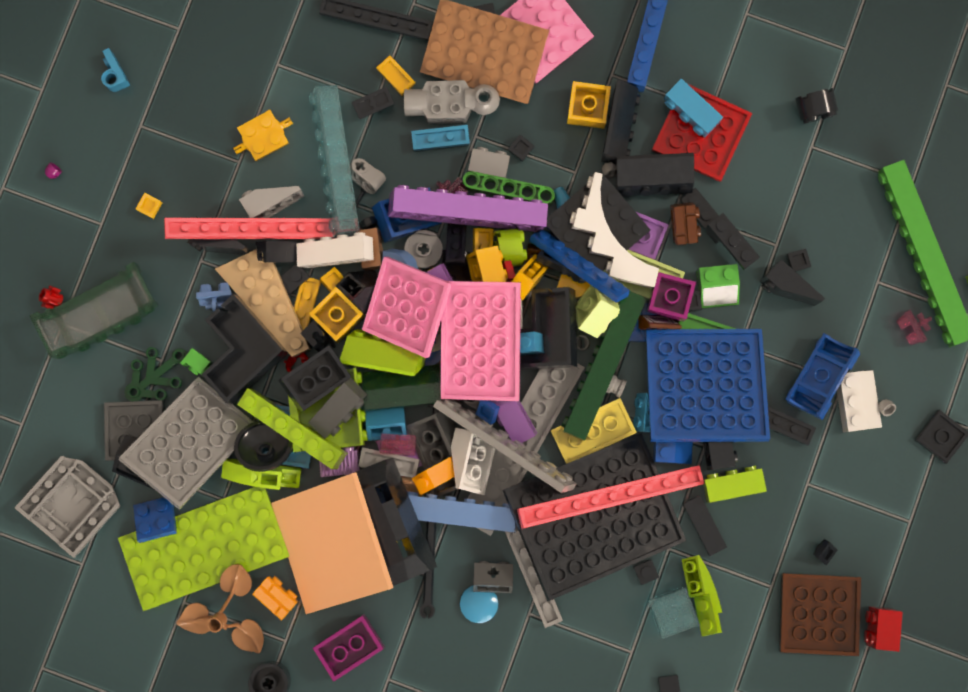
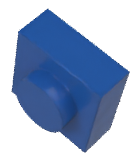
M480 400L476 415L491 425L496 422L500 407L490 400Z

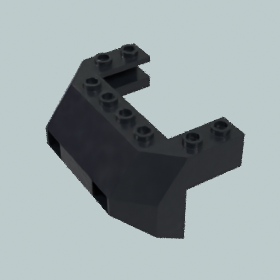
M386 459L356 471L392 585L395 586L436 568V562L394 459ZM379 486L386 500L382 504L375 489ZM399 540H402L408 555L404 558L397 544Z

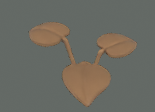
M234 564L229 566L220 578L221 589L225 592H230V595L219 612L209 616V610L205 605L192 603L185 608L176 624L187 631L197 634H204L209 631L217 633L222 628L226 630L227 628L237 627L232 632L233 643L242 650L259 654L263 647L264 637L261 627L255 621L245 619L241 625L239 623L226 624L227 617L223 612L233 595L244 596L252 587L251 577L245 568L240 564Z

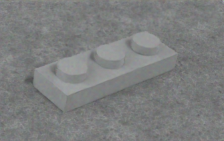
M362 447L358 466L366 468L383 460L393 458L400 475L413 478L417 475L420 460Z

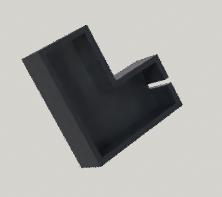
M561 287L552 288V290L548 288L532 290V328L520 329V333H542L544 353L520 356V370L577 367L576 294L574 289Z
M232 294L221 305L223 309L228 310L227 313L217 308L205 320L229 349L201 374L225 403L234 404L243 396L247 388L250 389L288 354L286 349L242 299Z

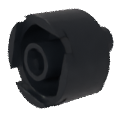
M833 88L807 94L806 97L799 96L795 98L800 120L804 124L818 120L819 116L822 119H827L837 115L838 107Z
M276 661L264 662L252 672L248 682L249 691L288 692L291 677L289 671L282 663ZM268 678L274 681L272 687L270 684H266Z

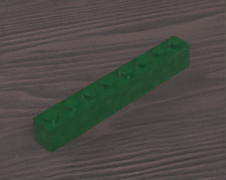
M630 291L628 297L618 302L619 314L615 319H612L608 329L601 333L600 338L603 341L600 346L596 345L592 354L595 359L592 364L588 363L584 372L587 374L585 382L581 380L577 391L580 392L578 398H573L570 404L571 414L569 417L565 416L561 426L564 427V433L585 441L647 298Z

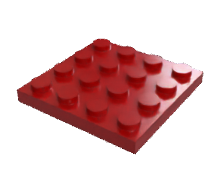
M689 85L720 113L723 119L704 137L703 135L699 136L696 134L690 123L683 122L677 111L670 110L651 151L657 154L694 153V171L721 182L752 113Z

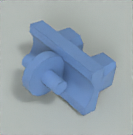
M228 283L218 284V291H212L211 285L203 284L200 286V291L196 293V298L200 306H205L206 309H212L214 312L217 308H222L221 305L232 295Z

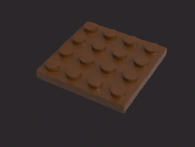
M782 573L779 652L859 656L861 577Z

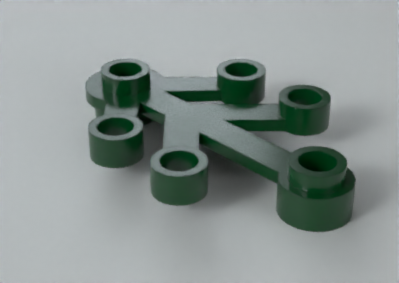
M154 347L148 348L146 350V356L148 357L146 378L140 382V371L143 369L144 364L141 360H133L131 362V368L133 369L132 382L125 388V397L132 402L140 401L143 397L165 400L167 398L165 390L158 389L152 391L145 389L151 384L171 386L175 389L182 386L180 378H162L161 376L175 364H181L180 362L188 354L187 351L181 348L175 349L172 357L155 370L156 358L159 352ZM151 350H155V355L153 357L149 355V352ZM179 352L182 353L181 359L176 358V354ZM136 362L140 363V367L138 369L134 367V364ZM175 379L179 380L178 386L173 385ZM132 389L137 390V394L134 396L131 395ZM160 391L164 393L163 398L158 397Z

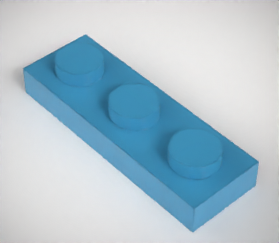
M468 125L411 131L413 151L470 145Z

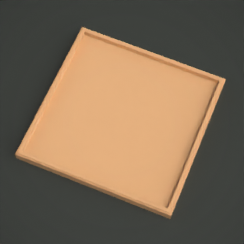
M356 472L271 503L290 556L288 559L306 614L393 588Z

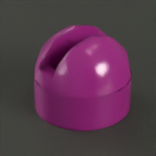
M52 162L45 168V174L48 178L55 179L62 173L61 169Z

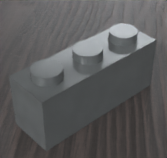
M351 378L337 389L308 423L324 439L330 435L334 437L341 430L339 426L343 422L346 424L353 417L351 413L354 409L358 410L364 405L365 401L363 399L368 394Z

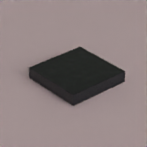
M939 409L914 440L943 463L947 464L968 437V431Z

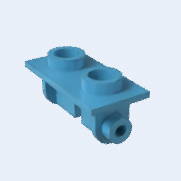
M637 393L634 402L636 410L633 425L636 432L650 433L648 393Z

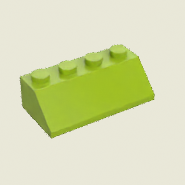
M356 329L347 336L340 357L342 364L415 376L425 366V357L375 335L366 333V331Z

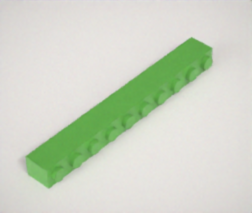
M902 160L885 166L878 171V179L880 184L885 187V197L888 202H891L893 217L895 220H898L900 225V234L906 239L907 251L914 259V269L920 274L922 279L921 286L924 291H927L929 306L934 309L936 323L938 326H941L943 331L942 338L949 347L968 341V316L907 165Z

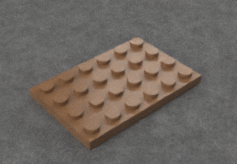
M440 0L420 72L448 81L465 80L471 88L482 84L490 85L496 89L499 96L529 104L550 30L449 0Z

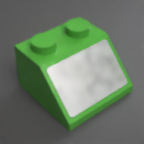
M738 264L703 267L696 271L702 308L739 305L740 280Z

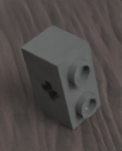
M488 561L474 563L473 592L512 593L513 564L508 562L489 563Z

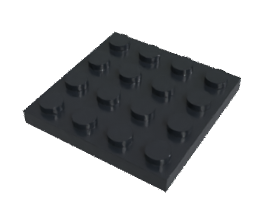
M600 172L602 174L600 188L601 206L605 220L613 236L627 251L651 229L604 174ZM585 185L547 217L546 227L559 241L565 244V247L577 252L587 261L592 262L594 266L604 271L607 262L611 261V258L589 253L588 241L590 236L593 237L594 234L571 229L572 223H570L572 212H576L577 208H585L582 206L584 195L588 196L589 188H586Z

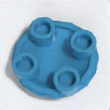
M473 585L464 591L460 600L461 612L465 618L475 623H484L492 619L497 612L499 604L495 593L473 592Z

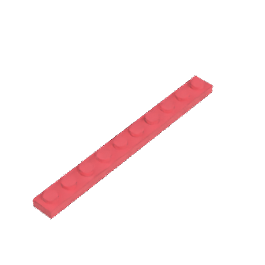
M164 218L165 239H320L321 237L336 239L337 235H348V237L354 236V233H358V219Z
M700 465L520 508L517 509L521 529L703 485L704 480Z

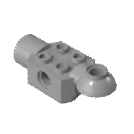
M465 80L426 81L423 89H404L405 116H424L428 124L466 123L470 117L471 110L481 115L491 114L497 109L500 101L499 93L494 87L482 84L470 89ZM481 95H487L489 97V100L487 102H482L479 100V97Z

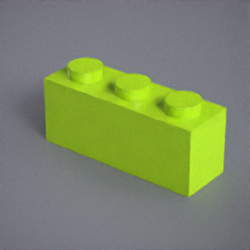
M750 466L744 468L745 472L738 473L737 469L725 471L726 475L718 476V473L707 475V479H704L703 484L707 503L767 492L762 469Z

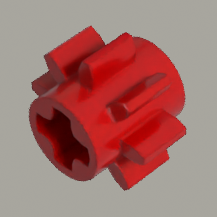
M50 285L48 289L43 288L39 294V301L43 302L41 306L53 310L54 307H60L63 301V295L59 294L61 289Z

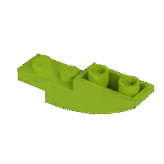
M227 458L222 464L221 478L267 489L280 490V487L299 488L301 467L279 466L270 471L256 472L243 467L237 459Z
M699 555L681 559L689 598H694L701 636L722 633L718 615L722 613V609L708 569Z

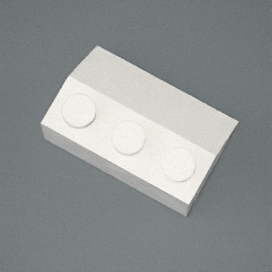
M873 370L847 373L837 389L843 433L881 428L882 424Z

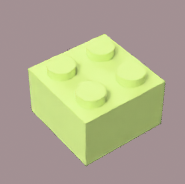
M590 285L576 303L578 329L598 338L601 333L606 331L612 319L618 316L620 311L618 302H614Z

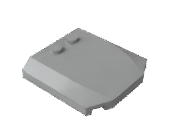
M61 456L16 505L15 509L75 558L121 505L113 486L81 460Z

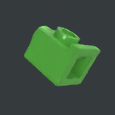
M193 348L180 362L183 366L187 367L189 365L188 369L195 375L202 374L213 364Z

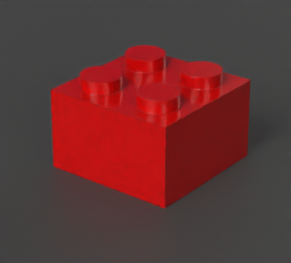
M869 606V611H866L865 620L868 622L867 630L864 632L866 646L878 650L900 652L903 612L890 608Z

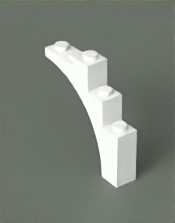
M595 172L592 177L589 176L586 188H589L588 196L584 195L582 206L585 208H577L576 212L571 214V229L594 234L593 237L590 236L588 241L589 253L611 258V261L607 262L605 272H608L610 277L652 289L655 287L659 268L648 265L632 256L613 236L601 206L600 188L602 174Z

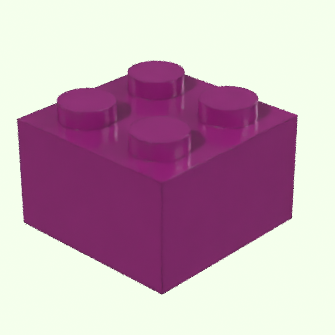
M658 272L646 312L684 322L688 316L696 282Z

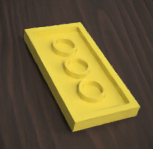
M621 398L599 407L585 441L564 433V427L562 426L550 430L566 464L637 433Z

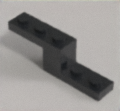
M696 188L693 189V193H688L680 200L682 203L693 202L696 207H699L700 218H697V222L715 244L718 242L723 244L743 270L760 258L726 215L722 213L719 216Z

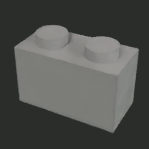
M484 147L473 148L468 172L473 171L506 178L510 156L504 151H496L494 153L489 152Z

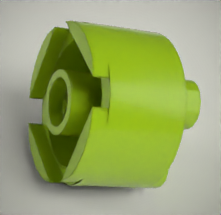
M513 228L494 231L493 236H497V241H493V246H498V249L501 250L503 255L502 264L504 261L511 260L513 267L522 266L524 261L527 260L526 249H523L522 242H524L523 230Z

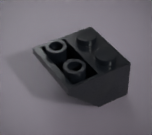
M374 270L348 272L336 287L366 315L378 274Z

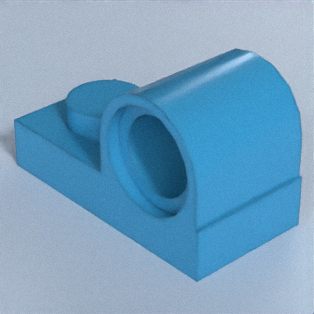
M110 48L102 51L105 56L103 61L108 68L102 74V83L112 92H117L130 86L114 53ZM116 77L115 83L109 84V80Z

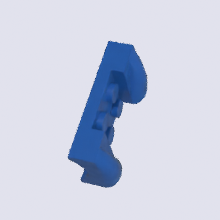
M823 333L795 384L788 391L786 401L823 420L832 404L831 400L848 370H852L860 356L859 350L842 344Z

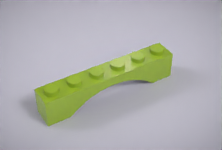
M247 388L237 404L330 469H338L348 454L331 441L324 439L292 418L254 389Z

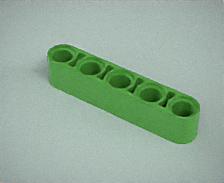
M473 171L467 172L463 177L464 188L473 193H482L488 196L500 195L509 200H512L513 197H519L528 202H531L532 199L542 200L541 194L548 193L551 199L548 201L542 200V203H547L548 206L553 203L555 197L554 191L547 186ZM468 178H474L477 182L475 185L470 186L466 181ZM491 181L495 184V187L487 189L485 184ZM510 185L514 188V191L506 193L503 188ZM529 189L533 194L530 197H525L522 195V191Z

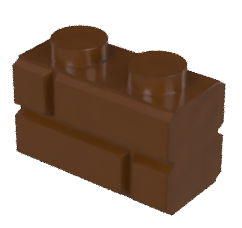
M693 202L671 204L673 243L675 245L698 243V237H701L700 225L697 226V218H700L699 207H696Z

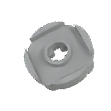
M417 231L405 243V251L415 258L420 269L436 266L442 257V243L437 235L431 231ZM423 245H426V248L429 249V252H426L423 255L421 254V251H418V249L422 248Z

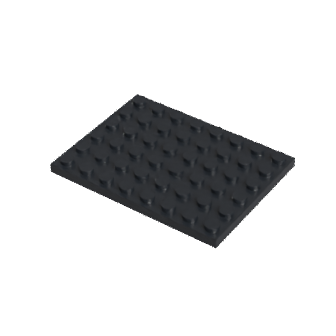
M642 433L557 467L556 470L571 475L573 477L572 480L577 483L571 491L560 493L537 476L502 490L547 601H551L686 541L667 493L521 529L517 509L659 475Z

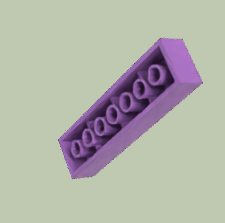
M398 185L397 188L394 187L389 195L388 217L500 229L518 228L523 231L539 232L547 225L548 204L542 203V200L532 199L531 202H528L519 197H513L512 200H509L500 195H494L493 198H490L482 193H475L474 196H471L463 191H456L453 194L448 193L444 189H437L434 192L428 191V188L417 187V190L409 189V186Z

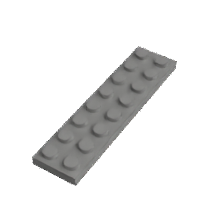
M445 399L435 402L434 408L560 493L571 491L575 488L577 483L572 480L573 477L571 475L559 472L553 463L544 462L540 459L541 456L538 453L526 450L523 443L517 440L512 441L508 438V433L500 429L496 430L493 428V424L490 425L478 418L475 411L462 407L460 401Z

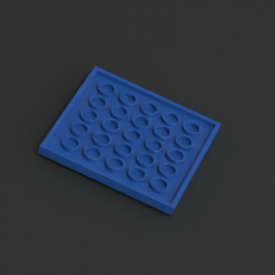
M646 329L650 442L770 441L762 329Z

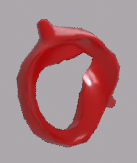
M305 353L296 357L290 355L287 360H284L286 371H292L291 367L298 357L302 363L310 358Z

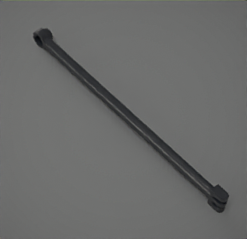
M428 394V407H433L435 402L440 400V394H436V401H432L433 394ZM433 407L432 415L437 412H440L439 410ZM433 489L428 491V494L435 495ZM427 521L426 540L435 560L436 522ZM434 569L424 573L423 605L419 610L422 618H426L427 615L424 613L425 607L431 609L428 619L435 614V608L432 605Z

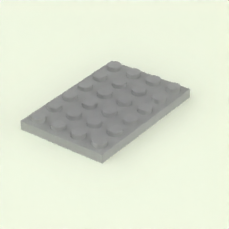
M197 377L119 457V461L180 510L234 452V443L237 435L244 427L253 423V421L233 404L225 403L211 386Z

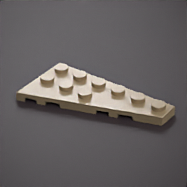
M256 249L215 268L292 357L311 350L308 341L300 334L303 331L302 326L283 285L275 262L264 263L263 259L258 261Z

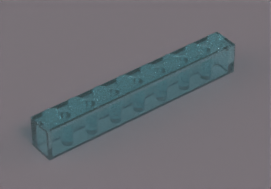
M337 85L315 86L309 95V100L314 108L312 120L316 123L317 128L315 129V139L319 141L318 158L322 160L320 172L325 180L323 192L324 195H327L328 200L326 202V211L328 214L330 213L331 219L329 221V230L333 233V238H337V235H348L350 237L354 236V233H358L360 229Z

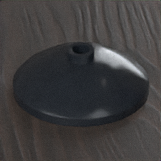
M260 420L244 427L237 435L234 443V452L238 462L243 467L256 472L270 471L279 467L288 459L293 448L291 441Z

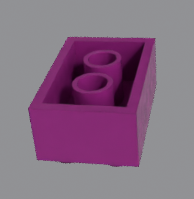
M365 614L315 645L313 650L334 682L382 651L385 646Z

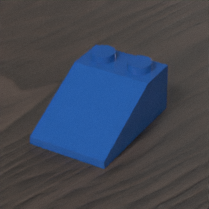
M389 199L379 201L372 207L384 243L442 224L441 222L388 217Z

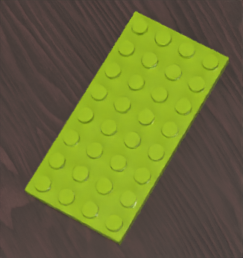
M260 487L250 488L175 516L177 534L142 543L137 541L136 531L118 538L143 611L220 583L222 573L231 565L240 564L247 572L290 557L267 489Z

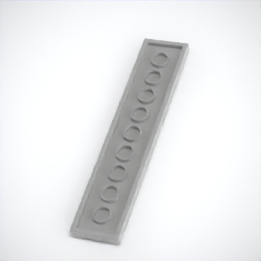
M577 363V367L549 368L538 371L521 402L537 431L536 436L523 442L526 450L538 452L585 367ZM495 449L485 495L471 492L467 499L476 500L475 504L482 505L483 501L495 502V506L502 507L503 503L508 504L502 490L521 483L527 470ZM477 528L490 536L494 531L491 529Z

